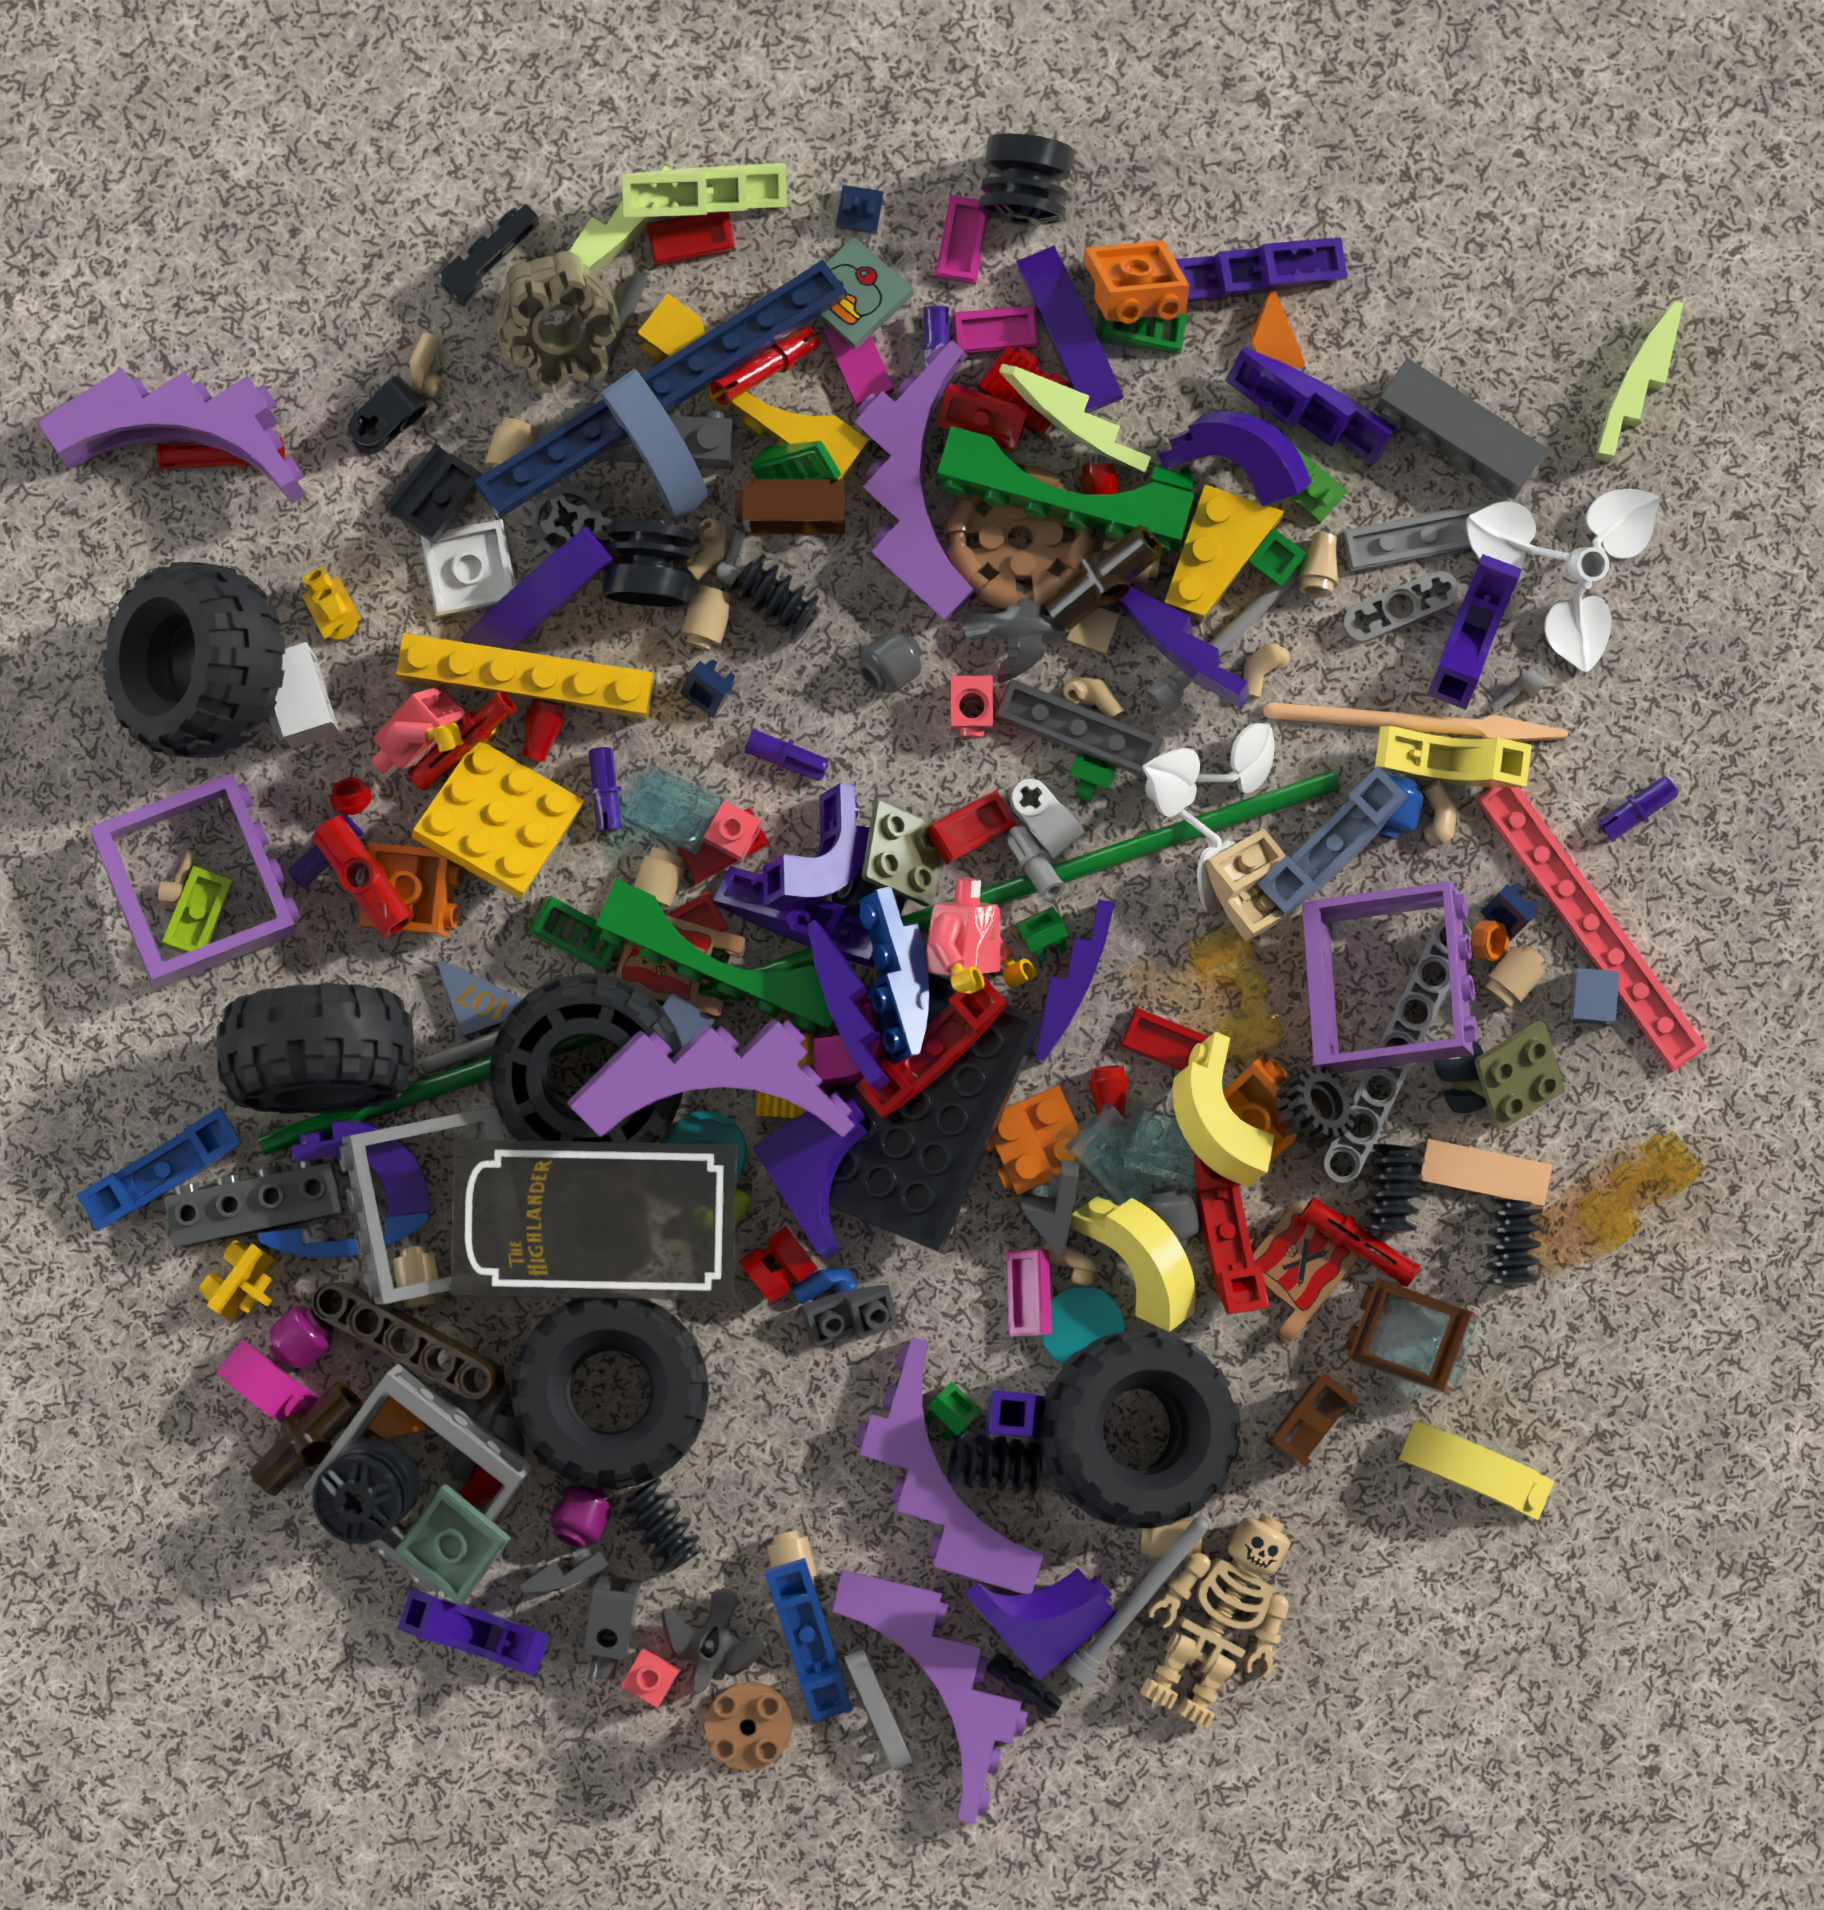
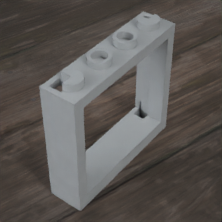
M496 1106L342 1137L343 1146L339 1147L341 1154L339 1161L342 1170L349 1172L352 1188L347 1189V1201L351 1213H357L360 1230L355 1231V1240L360 1256H366L369 1272L364 1273V1285L368 1287L369 1297H374L375 1305L492 1281V1275H483L472 1271L393 1288L365 1146L475 1123L482 1160L495 1161V1150H507L502 1123ZM501 1156V1168H484L504 1263L501 1266L491 1267L499 1269L498 1280L528 1274L531 1271V1268L528 1269L527 1264L530 1265L509 1157ZM510 1241H512L511 1244H514V1242H515L516 1244H520L519 1241H521L522 1247H521V1246H516V1247H515V1246H511V1247H510ZM511 1249H522V1251H517V1253L523 1252V1256L511 1255V1252L515 1253ZM508 1254H510L511 1259H524V1263L511 1262L512 1267H510Z
M399 1362L386 1373L303 1488L312 1495L318 1475L352 1444L359 1441L390 1397L398 1401L504 1484L482 1513L492 1522L495 1521L534 1466ZM356 1495L359 1501L363 1499L359 1495ZM395 1525L381 1539L372 1542L378 1547L379 1553L385 1559L393 1563H399L408 1570L417 1584L422 1581L434 1592L438 1593L440 1591L439 1588L394 1552L407 1534L399 1526Z

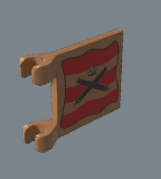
M665 915L679 934L698 950L710 957L713 949L736 958H741L744 955L746 943L743 937L716 931ZM627 944L625 945L615 978H620L634 984L655 1000L663 1003L666 1002L671 994H677L698 1008L700 1012L707 1014L714 1020L719 1021L722 1019L725 1011L724 1002L717 998L699 995L703 978L700 983L687 980L676 973L678 967L665 961L662 962L661 966L651 964L638 957L640 950Z
M1294 1202L1253 1253L1255 1267H1262L1265 1287L1294 1310L1277 1331L1278 1337L1286 1343L1291 1342L1359 1258L1358 1255L1341 1244L1338 1247L1334 1246L1329 1242L1330 1237L1307 1222L1300 1220L1303 1208L1296 1202Z

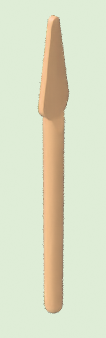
M1274 702L1267 703L1263 707L1264 716L1280 720L1377 728L1390 725L1414 731L1482 736L1483 739L1499 737L1512 741L1566 739L1568 736V732L1563 729L1497 715H1489L1482 720Z

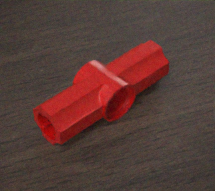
M337 815L316 828L311 836L312 840L338 874L341 886L346 891L351 892L384 938H388L410 924L414 914L388 880L384 867L372 858L343 816ZM367 866L370 872L369 880L365 885L359 887L356 883L357 871L361 867Z

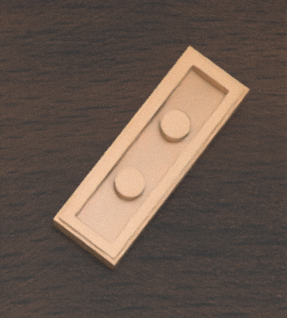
M1427 1139L1423 1157L1425 1158V1163H1422L1420 1172L1423 1175V1180L1419 1181L1507 1200L1529 1201L1540 1207L1545 1206L1553 1165Z

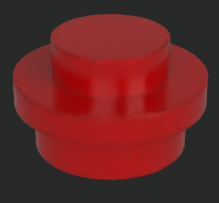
M350 777L340 780L333 786L330 802L335 812L356 815L361 813L371 803L373 796L370 787L364 784L363 780Z

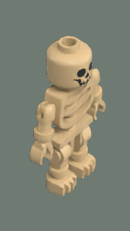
M1261 1513L1258 1520L1252 1517H1245L1241 1520L1227 1547L1229 1555L1233 1557L1231 1563L1219 1557L1214 1558L1210 1562L1206 1555L1195 1553L1192 1555L1191 1560L1185 1563L1184 1566L1186 1568L1178 1579H1171L1168 1583L1170 1587L1168 1592L1149 1605L1146 1616L1149 1618L1154 1617V1613L1158 1608L1165 1607L1168 1613L1166 1619L1160 1622V1627L1163 1629L1169 1627L1177 1616V1609L1183 1599L1188 1600L1191 1597L1192 1593L1190 1590L1195 1584L1194 1596L1196 1601L1205 1612L1211 1615L1212 1619L1209 1620L1210 1624H1207L1208 1627L1203 1628L1182 1616L1179 1617L1177 1624L1195 1633L1193 1639L1175 1631L1167 1643V1654L1163 1666L1159 1664L1155 1671L1158 1673L1156 1680L1154 1681L1147 1677L1139 1693L1171 1710L1178 1694L1170 1688L1173 1682H1179L1181 1675L1178 1672L1182 1670L1185 1664L1191 1665L1195 1659L1202 1662L1200 1671L1204 1674L1201 1678V1684H1195L1192 1690L1195 1693L1193 1699L1184 1697L1176 1712L1208 1729L1215 1713L1207 1709L1210 1701L1215 1703L1218 1697L1215 1692L1223 1682H1227L1230 1679L1236 1666L1234 1661L1220 1653L1222 1649H1225L1242 1658L1246 1652L1241 1647L1222 1638L1221 1634H1224L1225 1626L1237 1629H1252L1263 1622L1262 1627L1256 1629L1254 1636L1258 1637V1640L1244 1660V1670L1247 1673L1252 1672L1251 1666L1254 1660L1262 1658L1264 1660V1668L1260 1674L1263 1678H1267L1270 1675L1273 1667L1272 1648L1274 1643L1279 1644L1281 1635L1277 1633L1282 1619L1286 1618L1289 1604L1288 1600L1282 1595H1272L1274 1591L1273 1586L1260 1579L1263 1574L1273 1575L1277 1572L1290 1547L1289 1538L1281 1533L1284 1524ZM1228 1571L1233 1572L1235 1576L1231 1578ZM1217 1576L1228 1584V1588L1225 1589L1226 1592H1223L1216 1584ZM1252 1582L1255 1584V1587H1249L1248 1583ZM1208 1588L1221 1599L1219 1600L1220 1604H1217L1218 1608H1215V1610L1207 1599ZM1244 1594L1257 1597L1253 1602L1240 1601ZM1236 1608L1252 1612L1248 1617L1242 1619H1233L1231 1616ZM1208 1640L1212 1643L1205 1654L1200 1650L1205 1641Z

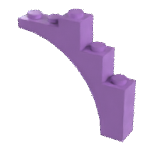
M953 340L947 346L940 343L931 351L925 359V362L928 364L927 368L918 377L915 374H911L897 390L900 397L895 402L884 391L877 397L872 393L856 410L860 416L855 420V423L891 455L886 462L880 458L870 467L864 476L868 481L863 488L899 520L895 526L888 523L875 536L873 542L877 546L871 552L947 622L976 593L952 566L944 547L938 539L928 510L924 482L925 444L934 410L948 381L968 356Z
M121 368L38 421L40 427L69 470L99 454L131 444L161 440L194 442L224 450L249 462L271 479L291 504L306 495L298 483L299 480L304 478V475L291 456L283 460L277 451L284 446L273 430V427L279 423L271 409L276 407L277 404L264 384L256 388L248 375L212 398L202 381L200 380L193 385L186 372H183L149 394L139 377L131 381L124 369Z
M772 1019L738 1053L734 1051L739 1045L738 1042L722 1026L714 1031L706 1024L671 1060L667 1055L672 1049L655 1032L648 1037L639 1030L566 1102L600 1137L627 1115L658 1099L688 1090L716 1087L757 1090L789 1100L813 1113L842 1137L855 1126L847 1117L852 1110L835 1093L828 1098L817 1087L823 1080L806 1063L800 1068L796 1065L808 1052L800 1045L805 1037L788 1020L781 1025L778 1021Z
M912 1337L910 1346L901 1343L894 1368L902 1370L898 1386L889 1384L882 1409L890 1411L888 1419L871 1414L869 1422L861 1420L854 1445L861 1447L860 1456L908 1470L906 1478L897 1476L891 1500L898 1502L896 1511L945 1525L943 1534L934 1531L927 1556L935 1558L933 1567L1022 1594L1032 1593L1043 1554L1011 1542L984 1524L960 1500L940 1469L928 1439L922 1409V1374L928 1341Z
M842 1569L832 1612L863 1622L895 1641L919 1663L939 1690L953 1720L961 1751L963 1787L958 1820L975 1824L977 1815L986 1816L991 1792L983 1789L987 1773L995 1775L1001 1750L993 1748L995 1740L1012 1744L1014 1735L1022 1737L1028 1712L1020 1710L1022 1701L972 1689L974 1681L982 1683L988 1658L980 1656L982 1647L932 1635L934 1627L942 1629L948 1604L940 1602L942 1593Z

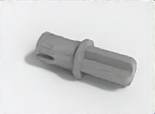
M1025 826L1012 827L1005 836V841L1020 863L1019 871L1030 878L1043 901L1057 898L1063 893L1065 885L1049 863L1050 855L1046 850L1040 849Z

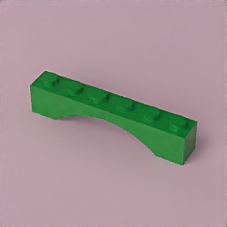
M953 426L950 428L937 471V485L943 486V490L951 495L966 497L968 493L983 497L985 503L994 507L1007 508L1008 505L1022 508L1025 514L1037 519H1047L1048 516L1065 520L1064 524L1073 529L1085 531L1091 527L1105 531L1107 537L1116 541H1120L1138 525L1145 526L1161 543L1163 547L1161 553H1168L1170 550L1179 552L1194 498V493L1156 482L1135 490L1111 495H1085L1063 491L1042 483L1022 471L1001 451L992 437Z
M618 879L615 880L593 929L601 933L599 940L619 949H622L624 944L640 950L638 953L639 958L657 966H661L663 961L678 967L676 973L679 976L692 982L700 983L703 978L717 984L715 991L730 999L738 1001L741 995L756 1002L754 1006L756 1010L771 1017L777 1018L779 1012L795 1019L792 1025L804 1032L816 1035L818 1030L826 1032L829 1029L833 1018L828 1009L814 966L808 965L787 971L762 972L740 969L719 962L698 950L679 934L665 916L654 895Z

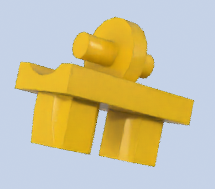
M324 566L304 575L302 580L308 592L303 594L302 597L324 639L328 637L344 639L353 634L361 617L340 577L336 576L330 579Z
M233 1240L223 1256V1259L234 1266L230 1274L224 1280L212 1272L206 1276L199 1286L200 1292L209 1301L207 1306L233 1322L241 1309L249 1313L257 1301L269 1307L273 1300L264 1291L273 1279L267 1273L277 1261L252 1243L249 1246Z

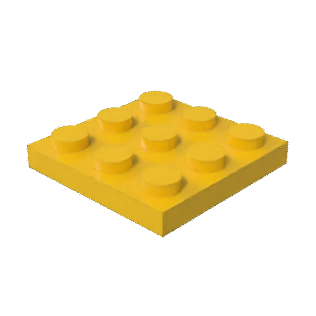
M479 742L463 756L413 829L411 838L521 901L579 814L585 800L488 744Z

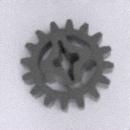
M565 477L562 487H556L554 484L548 488L549 491L545 494L541 492L536 495V504L525 502V510L532 515L531 517L521 519L522 527L532 529V531L527 533L524 539L527 544L538 543L533 550L537 558L545 553L548 554V558L559 549L546 541L551 542L557 539L566 543L571 539L569 531L566 532L563 526H559L562 524L560 507L564 509L565 514H568L571 520L576 519L573 521L574 535L582 528L595 522L592 534L600 543L609 544L610 538L603 532V529H608V524L613 521L610 518L602 517V515L610 510L608 502L597 504L601 496L600 490L594 489L588 494L586 492L587 483L583 479L578 483L577 487H572L569 477ZM565 497L578 498L586 504L576 506L566 502ZM551 503L553 508L548 519L542 521L539 525L543 510Z

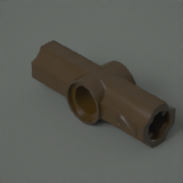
M1138 525L1109 550H1100L1087 556L1079 565L1080 573L1064 585L1046 606L1051 617L1062 628L1071 630L1098 607L1111 605L1124 598L1131 589L1129 582L1162 556L1161 550L1163 547L1158 538L1147 527Z
M337 1381L308 1411H298L287 1417L280 1428L282 1438L249 1472L254 1482L266 1493L276 1496L304 1467H313L322 1463L332 1449L330 1441L363 1406L358 1395L350 1390L347 1385Z

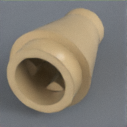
M1317 532L1312 535L1310 547L1297 577V581L1300 583L1299 590L1303 594L1326 598L1332 596L1333 589L1338 586L1336 536L1324 532Z

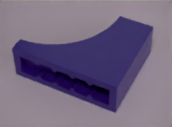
M837 1091L835 1094L852 1110L847 1117L855 1125L844 1137L833 1131L813 1113L806 1111L752 1147L816 1252L826 1259L841 1250L833 1234L829 1218V1194L833 1177L845 1154L860 1138L868 1133L861 1121L866 1119V1115L854 1097L847 1100Z
M1078 1568L1055 1584L1029 1594L1016 1596L995 1594L983 1588L978 1582L964 1593L1039 1681L1116 1614L1106 1601L1112 1595L1096 1575L1088 1580Z

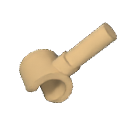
M192 850L186 851L175 876V882H160L158 899L161 905L177 906L185 887L187 875L197 854Z

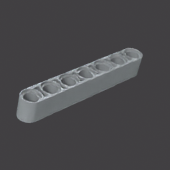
M1445 919L1440 921L1431 932L1376 1049L1385 1048L1386 1044L1392 1040L1400 1041L1404 1045L1423 1042L1450 986L1448 950L1440 941L1439 936L1440 931L1446 928ZM1462 920L1463 934H1468L1471 941V930L1467 923ZM1427 965H1434L1440 968L1443 973L1442 984L1434 987L1427 985L1422 979V968ZM1414 1002L1423 1007L1425 1010V1020L1421 1024H1411L1405 1019L1403 1009L1406 1004ZM1412 1063L1366 1069L1352 1096L1354 1097L1355 1104L1350 1109L1356 1111V1116L1365 1117L1369 1121L1371 1131L1366 1138H1357L1348 1130L1347 1134L1329 1144L1321 1163L1322 1173L1328 1181L1333 1184L1344 1185L1353 1181L1358 1176ZM1372 1078L1383 1079L1389 1086L1388 1097L1384 1100H1375L1370 1097L1367 1092L1369 1080ZM1335 1154H1345L1351 1159L1353 1168L1348 1176H1338L1331 1170L1330 1161Z

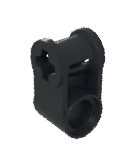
M399 375L392 377L350 418L349 430L353 443L363 453H379L399 434L418 421L427 410L428 405ZM365 425L369 428L375 427L377 434L373 437L368 433L363 435L361 428Z

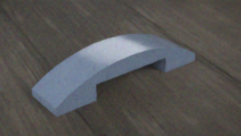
M632 369L600 393L618 425L625 429L656 482L658 487L655 490L673 521L678 522L709 499L703 478L686 444L670 417L637 370Z
M1379 766L1348 794L1350 800L1291 857L1286 855L1257 883L1286 915L1299 907L1302 902L1307 901L1347 866L1386 825V821L1401 807L1408 797Z

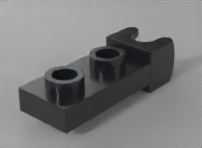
M524 204L519 210L515 207L510 209L499 220L497 225L500 228L489 238L482 236L472 244L467 251L469 257L465 261L460 256H457L437 276L441 280V286L462 307L484 287L481 279L540 225L537 214L527 204Z

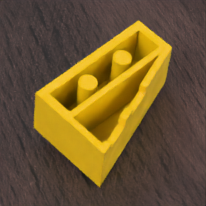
M1205 484L1164 604L1189 615L1190 620L1203 623L1245 568L1255 551L1272 529H1275L1280 523L1285 511L1267 505L1261 506L1259 502Z

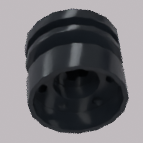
M1005 133L989 136L986 145L984 168L999 176L982 180L981 190L986 194L980 196L978 210L992 218L1019 225H1051L1063 222L1066 208L1059 203L1066 201L1068 192L1063 187L1051 182H1061L1069 179L1073 148L1058 140L1029 134Z
M634 519L632 521L609 523L608 537L619 542L606 544V551L609 555L624 560V563L609 565L604 568L602 597L619 603L640 606L683 607L689 605L691 575L674 569L673 565L686 564L693 561V552L681 547L694 545L695 531L673 525L670 522L654 519Z
M368 1438L352 1444L318 1475L312 1491L313 1509L319 1523L332 1537L348 1544L366 1545L381 1539L415 1507L420 1494V1474L413 1458L401 1446L385 1439ZM361 1494L364 1499L359 1501L356 1495Z

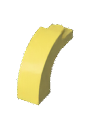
M1390 725L1380 726L1375 768L1379 766L1382 770L1400 773V777L1429 782L1441 781V783L1485 788L1527 787L1532 745L1499 737L1485 739L1450 738Z
M1214 1032L1205 1041L1194 1046L1189 1057V1065L1174 1077L1172 1098L1175 1116L1189 1146L1207 1166L1223 1177L1249 1187L1268 1172L1275 1135L1243 1122L1227 1104L1222 1090V1075L1230 1037Z
M1097 1196L1072 1213L1071 1229L1109 1246L1128 1265L1136 1285V1317L1170 1332L1195 1314V1283L1189 1260L1176 1236L1152 1210L1133 1198L1121 1206H1117L1111 1201Z
M1417 1420L1414 1421L1399 1457V1460L1424 1472L1470 1489L1536 1520H1539L1555 1482L1539 1474L1538 1471L1508 1457Z

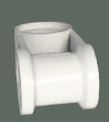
M1025 779L1019 782L1012 791L1010 806L1013 812L1027 827L1042 850L1048 852L1051 859H1054L1085 833L1076 818L1063 804L1059 803L1041 781ZM1023 789L1028 793L1034 790L1037 791L1040 795L1036 800L1039 807L1036 809L1031 805L1025 808L1022 807L1020 801L1023 795L1020 791Z

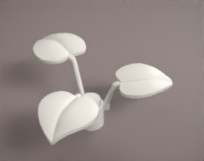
M1618 489L1600 495L1589 506L1585 517L1587 527L1592 533L1597 535L1592 541L1593 547H1579L1571 553L1530 545L1529 543L1533 540L1536 533L1535 520L1527 508L1509 501L1497 502L1470 514L1466 521L1467 537L1472 550L1479 560L1482 554L1521 568L1527 551L1532 554L1566 561L1569 575L1575 580L1581 581V584L1573 594V601L1560 600L1550 608L1545 617L1544 633L1548 644L1558 655L1580 671L1588 672L1598 662L1606 648L1611 632L1612 620L1609 607L1602 598L1588 596L1582 599V594L1586 589L1592 587V581H1598L1607 574L1609 559L1606 553L1615 558H1631L1644 550L1653 533L1660 497L1638 489Z
M1253 723L1240 732L1232 747L1230 761L1233 771L1229 774H1199V757L1194 750L1188 748L1171 750L1142 766L1149 779L1146 781L1145 786L1146 795L1150 800H1154L1158 811L1167 817L1179 815L1212 842V847H1208L1202 852L1197 869L1198 891L1204 911L1209 912V910L1214 909L1220 904L1208 877L1205 863L1208 859L1236 843L1230 840L1222 843L1221 838L1189 814L1184 808L1189 806L1195 799L1197 792L1195 782H1234L1237 780L1238 789L1243 793L1253 792L1260 787L1270 772L1274 758V736L1269 723Z

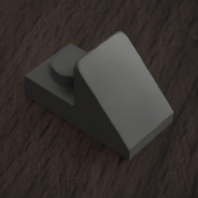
M1062 1160L1059 1174H1051L1048 1197L1021 1194V1209L1054 1253L1063 1256L1065 1254L1079 1179V1162Z

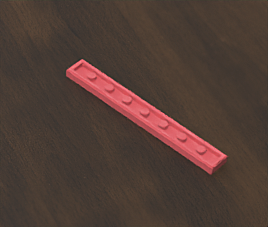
M1519 787L1489 788L1476 797V803L1597 970L1617 971L1619 973L1618 1000L1670 1072H1674L1705 1050L1707 1046Z

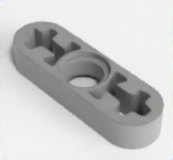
M1434 571L1355 604L1348 609L1344 616V633L1353 642L1367 643L1449 608L1456 600L1458 595L1457 581L1448 572ZM1437 580L1440 586L1446 584L1449 586L1450 590L1445 594V601L1440 602L1437 596H1433L1423 602L1428 609L1420 610V601L1412 590L1413 588L1418 587L1419 594L1422 595L1432 589V581ZM1396 596L1406 597L1412 604V613L1403 619L1394 617L1388 608L1389 601ZM1381 604V613L1389 624L1388 626L1382 627V621L1379 619L1369 625V633L1363 634L1361 629L1353 630L1351 624L1356 620V613H1361L1364 618H1368L1377 613V609L1373 605Z
M864 1648L845 1656L849 1671L893 1771L913 1763Z

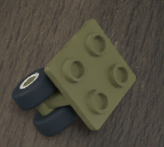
M885 802L875 803L872 810L864 865L847 885L832 893V902L845 905L849 915L856 916L860 914L859 900L877 889L891 887L899 914L903 910L905 898L925 907L934 903L941 860L939 851L925 830L932 823Z
M1539 1020L1483 1053L1479 1043L1472 1042V1056L1433 1061L1437 1076L1444 1081L1453 1083L1454 1088L1444 1092L1445 1100L1451 1110L1455 1113H1471L1488 1106L1493 1126L1500 1131L1556 1098L1565 1090L1547 1026Z

